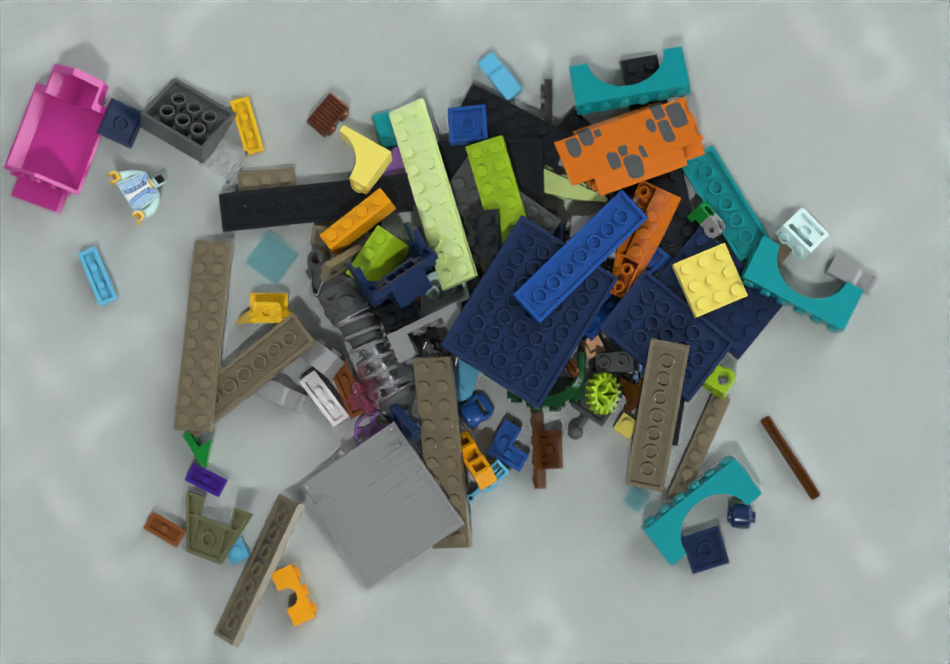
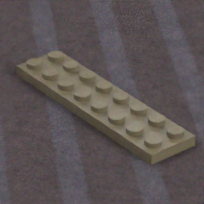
M294 312L219 371L213 425L316 344V341ZM191 431L194 437H199L204 433Z
M654 338L650 340L626 485L659 492L664 491L689 355V345Z
M280 493L214 632L216 636L235 647H239L244 639V634L252 622L253 615L261 602L265 589L269 585L272 574L276 570L280 557L286 549L287 542L294 532V527L302 515L304 505Z

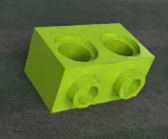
M717 365L701 387L724 400L736 383L737 376L731 369ZM725 379L728 383L720 384L718 380Z

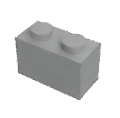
M313 337L316 344L300 357L329 380H332L345 362L340 359L341 354L334 348L331 351L326 348L329 344L321 338L316 340Z

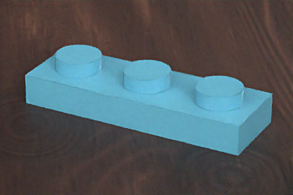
M94 246L78 253L99 306L102 307L118 300L97 247Z

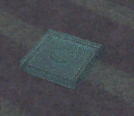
M267 232L245 263L277 285L299 254Z

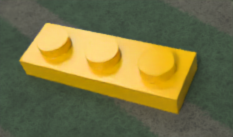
M246 96L230 101L232 110L237 113L235 120L246 157L264 152L249 97Z

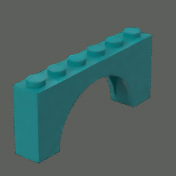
M682 46L663 49V60L659 69L648 79L634 85L615 86L602 82L592 74L588 63L569 67L577 115H588L592 112L609 111L619 107L626 108L630 105L646 104L657 100L664 101L668 98L684 97L691 94Z
M765 236L758 238L740 274L743 285L749 288H757L763 296H771L777 299L776 302L778 304L792 307L793 312L799 315L805 314L810 317V321L827 326L826 329L836 334L837 332L844 331L864 290L849 282H844L834 294L827 298L816 299L803 296L791 289L779 272L777 254L780 245Z
M733 456L723 457L715 468L708 469L700 480L693 481L685 492L675 495L671 503L663 505L659 508L656 515L650 516L643 521L641 529L671 566L686 555L681 543V528L686 515L694 505L709 496L727 494L739 498L748 506L762 495L761 491Z

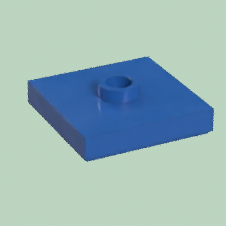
M485 104L448 108L450 146L475 144L488 140Z

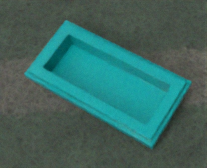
M389 110L371 115L379 145L387 150L398 146L388 114L390 113Z

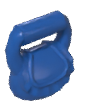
M478 393L471 396L466 403H463L458 408V411L466 424L474 428L480 422L486 421L492 416L494 407L484 394ZM477 398L482 403L484 408L487 410L488 414L484 415L483 411H481L480 408L477 406V403H475V400Z

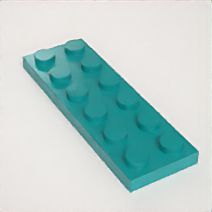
M712 145L704 150V155L687 160L688 166L682 167V171L701 202L706 201L724 222L725 231L722 233V236L735 257L742 262L750 256L758 238L765 236L770 239Z

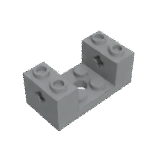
M454 302L387 335L399 363L412 365L413 358L419 357L422 350L416 335L419 336L428 332L427 328L430 326L431 328H436L442 324H445L447 331H449L463 309L464 304L462 302Z

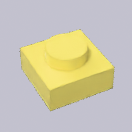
M623 413L613 429L629 439L635 431L636 420Z

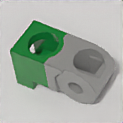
M706 201L697 206L687 216L691 222L697 221L704 228V232L709 238H715L725 231L724 222Z

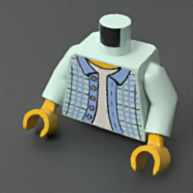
M141 170L111 171L106 175V177L111 176L114 179L109 182V185H114L119 181L117 183L134 210L130 219L134 217L139 219L135 223L136 225H140L143 219L156 212L161 198L157 188L167 183L161 173L152 179L147 172Z

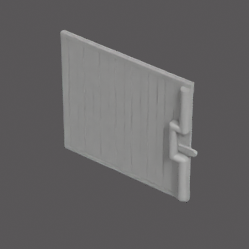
M396 421L349 453L345 454L342 449L338 450L339 460L299 486V489L367 589L465 524Z

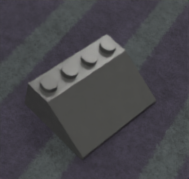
M174 78L140 113L142 129L202 164L215 151L237 116V113L177 78Z

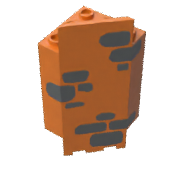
M685 97L665 104L658 101L572 131L574 136L554 142L571 185L574 186L585 182L599 196L688 166L687 160L705 154L701 142L704 138L698 132L697 123L692 112H689Z

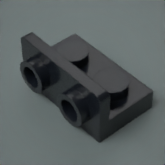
M416 299L409 306L402 309L393 302L383 303L380 305V308L376 309L386 334L397 331L422 318Z

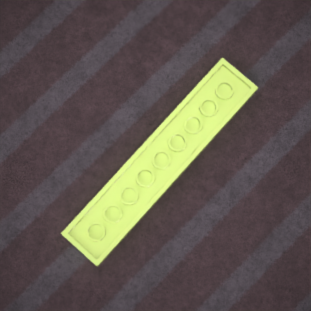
M418 99L388 114L406 173H408V180L429 248L434 250L439 257L435 261V268L442 290H448L478 277L425 102L423 99Z

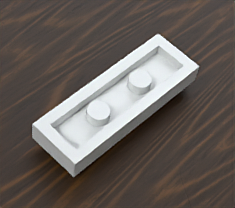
M315 370L299 381L334 428L349 417L348 413Z

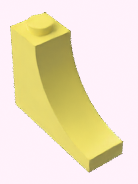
M343 125L339 130L341 140L346 142L356 155L355 167L349 177L351 188L357 193L362 192L368 195L392 162L391 151Z

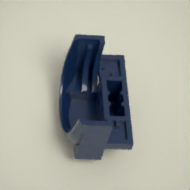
M410 222L403 224L409 240V251L406 260L382 277L381 280L369 281L364 276L360 267L355 268L350 261L346 264L365 300L373 307L381 305L388 298L402 309L409 306L419 296L426 294L433 287L426 272L436 265L435 261L439 257L434 250L426 245L419 229Z

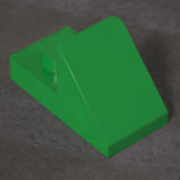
M190 431L182 435L202 468H206L209 464L214 439L199 446V443H201L199 437H194Z

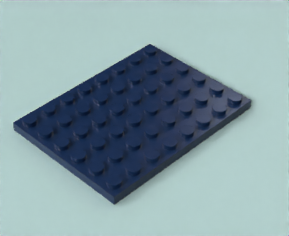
M521 215L440 346L528 404L539 409L618 278L601 266H598L538 324L512 295L565 243Z

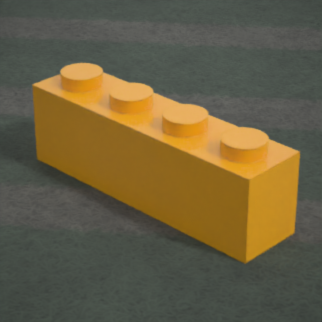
M379 188L321 233L320 237L335 255H338L397 208L383 190Z

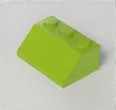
M377 225L352 265L355 268L360 267L367 280L379 281L404 262L409 246ZM348 269L347 272H346V274H348L349 276H351V277L353 278V276L351 275V273H350V271H349V269Z

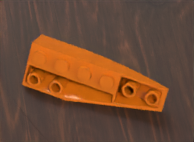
M646 181L639 182L632 201L643 211L648 219L617 248L612 274L618 280L612 288L611 294L622 298L646 269L681 200L680 197Z

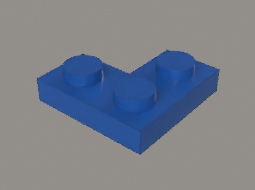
M505 419L486 453L520 472L529 455L514 447L513 444L522 429Z

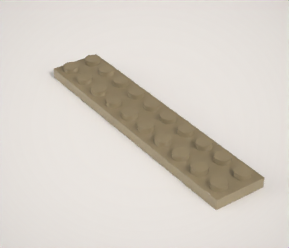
M195 240L174 430L210 433L213 431L233 250L232 242Z
M452 356L413 358L424 464L465 523L434 544L433 549L470 548L472 541Z

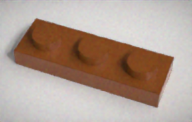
M344 358L342 360L345 363L333 377V380L350 419H353L368 412L369 408L348 360Z

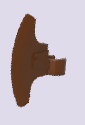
M622 373L621 376H617L616 383H620V386L624 387L622 394L626 398V406L623 409L625 413L631 412L639 405L644 377L640 379L638 384L630 381L626 374Z

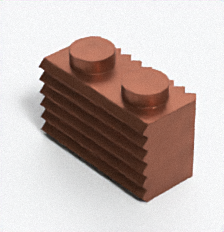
M329 93L306 122L324 138L327 135L330 137L337 129L335 125L339 121L343 122L348 117L349 113L347 111L349 107L334 94Z

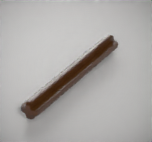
M766 416L761 420L763 427L812 500L818 498L820 492L771 417Z

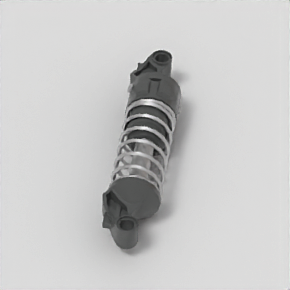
M323 248L311 251L307 256L308 269L305 271L310 279V294L318 298L320 309L324 310L325 316L331 321L334 328L340 329L343 335L341 341L350 343L352 349L349 351V354H354L361 350L364 352L366 357L360 360L356 366L361 367L368 363L372 366L373 370L367 373L363 379L368 380L377 376L380 383L374 386L371 392L375 393L385 389L387 396L380 399L377 403L381 410V419L391 424L393 421L390 419V407L398 404L408 412L409 417L413 421L418 422L420 425L419 418L411 415L413 400L416 395V386L412 382L409 383L411 377L395 378V375L403 369V364L389 366L388 363L395 357L394 351L381 353L380 350L388 344L389 340L388 338L378 339L382 326L375 323L373 319L375 313L369 312V303L365 300L354 278L339 274L327 282L319 279L322 272L321 267L324 262L331 260V255L328 250ZM317 254L321 256V262L318 261ZM384 342L379 347L377 346L378 343Z

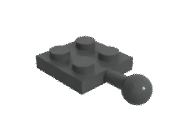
M593 374L590 375L588 380L593 379ZM588 380L585 383V394L588 393L586 386H590ZM618 394V397L621 399L623 394ZM586 396L584 400H581V403H571L570 406L583 415L577 424L569 427V437L573 440L580 439L583 435L582 428L589 419L602 427L611 413H608V415L595 414L594 410L589 409L591 404H586L588 400Z

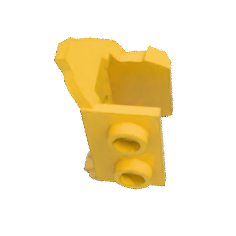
M249 293L250 310L238 318L237 323L239 325L244 323L279 324L292 313L288 310V293Z

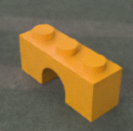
M466 430L461 433L463 463L480 490H483L498 480L469 432Z
M290 564L273 572L272 579L278 591L290 588L297 594L295 605L286 609L295 627L317 617L316 612H318L314 601L310 602L307 596L310 592L307 585H302L299 577L302 574L298 566L294 567L293 564Z

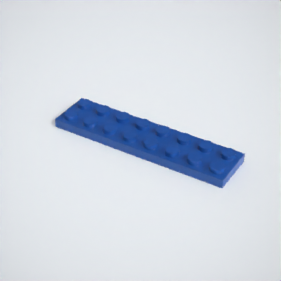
M620 190L512 296L538 324L541 323L648 217L623 190Z

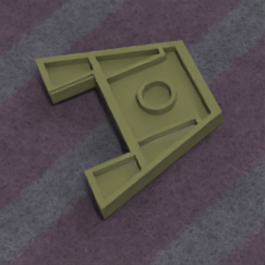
M186 491V552L214 563L222 564L253 514L239 508H234L230 525H226L202 516L201 513L206 497L192 491Z

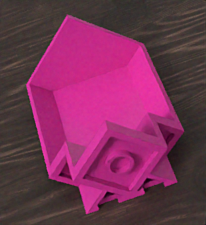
M54 64L47 84H35L4 168L10 171V175L17 177L11 196L61 214L67 196L80 194L101 139V135L97 134L96 131L106 111V107L102 106L109 86L104 85V81L77 68Z

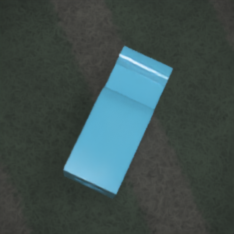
M490 52L477 62L478 66L504 100L510 102L522 92V87L493 52Z
M498 459L491 465L494 474L502 468L495 475L498 481L483 490H480L478 486L475 492L467 496L469 502H473L475 496L480 491H491L510 472Z

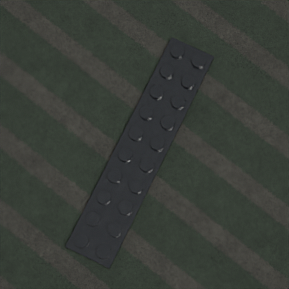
M657 54L619 62L624 86L634 85L648 79L660 67ZM667 99L664 101H659L662 104L668 103ZM658 100L646 104L630 105L629 111L658 102ZM682 168L646 180V182L681 198L659 247L684 243L695 232L694 222L687 218L691 213V207Z
M408 173L381 176L368 195L354 191L351 188L350 180L219 194L223 232L339 220L379 188L383 190L397 208L390 214L413 212Z

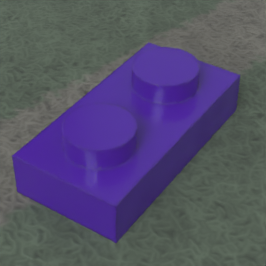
M195 463L192 464L185 478V481L217 497H220L228 482L227 479Z

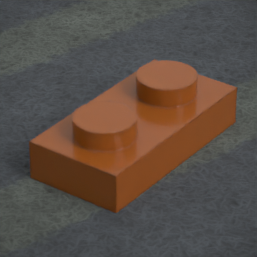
M154 511L143 529L175 547H178L186 533L185 529Z

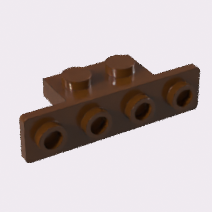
M535 411L532 412L530 418L532 427L531 444L533 446L532 464L534 466L532 481L535 489H546V469H563L561 430L544 431L543 412Z

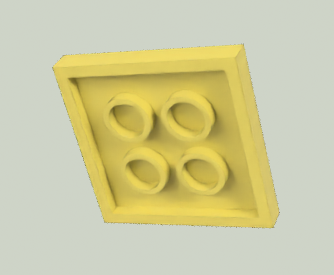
M725 243L672 265L694 318L748 296Z

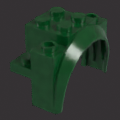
M585 352L578 353L580 375L575 378L558 377L539 409L526 402V408H530V412H541L542 408H549V412H561V408H565V401L581 403V400L585 399ZM507 390V399H511V403H522L521 398Z

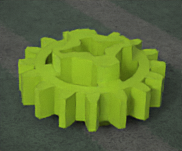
M611 373L594 374L593 379L588 380L590 386H586L588 393L585 394L588 397L586 404H591L589 409L594 410L595 414L608 415V413H613V408L618 407L616 402L621 400L618 397V394H621V391L618 390L620 383H615L617 378L612 377Z

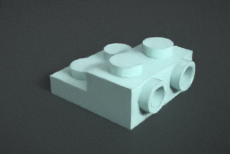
M803 208L776 232L779 241L787 244L792 249L793 255L798 258L800 257L802 260L829 236Z

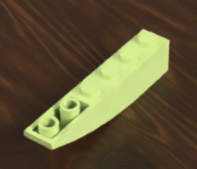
M544 165L545 195L583 203H607L608 198L605 197L606 194L599 196L597 192L589 190V186L584 183L572 186L567 175L561 173L559 176L553 173L554 170Z

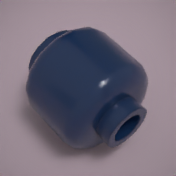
M734 503L731 508H728L727 522L730 523L732 528L749 529L751 523H755L756 512H752L750 505Z

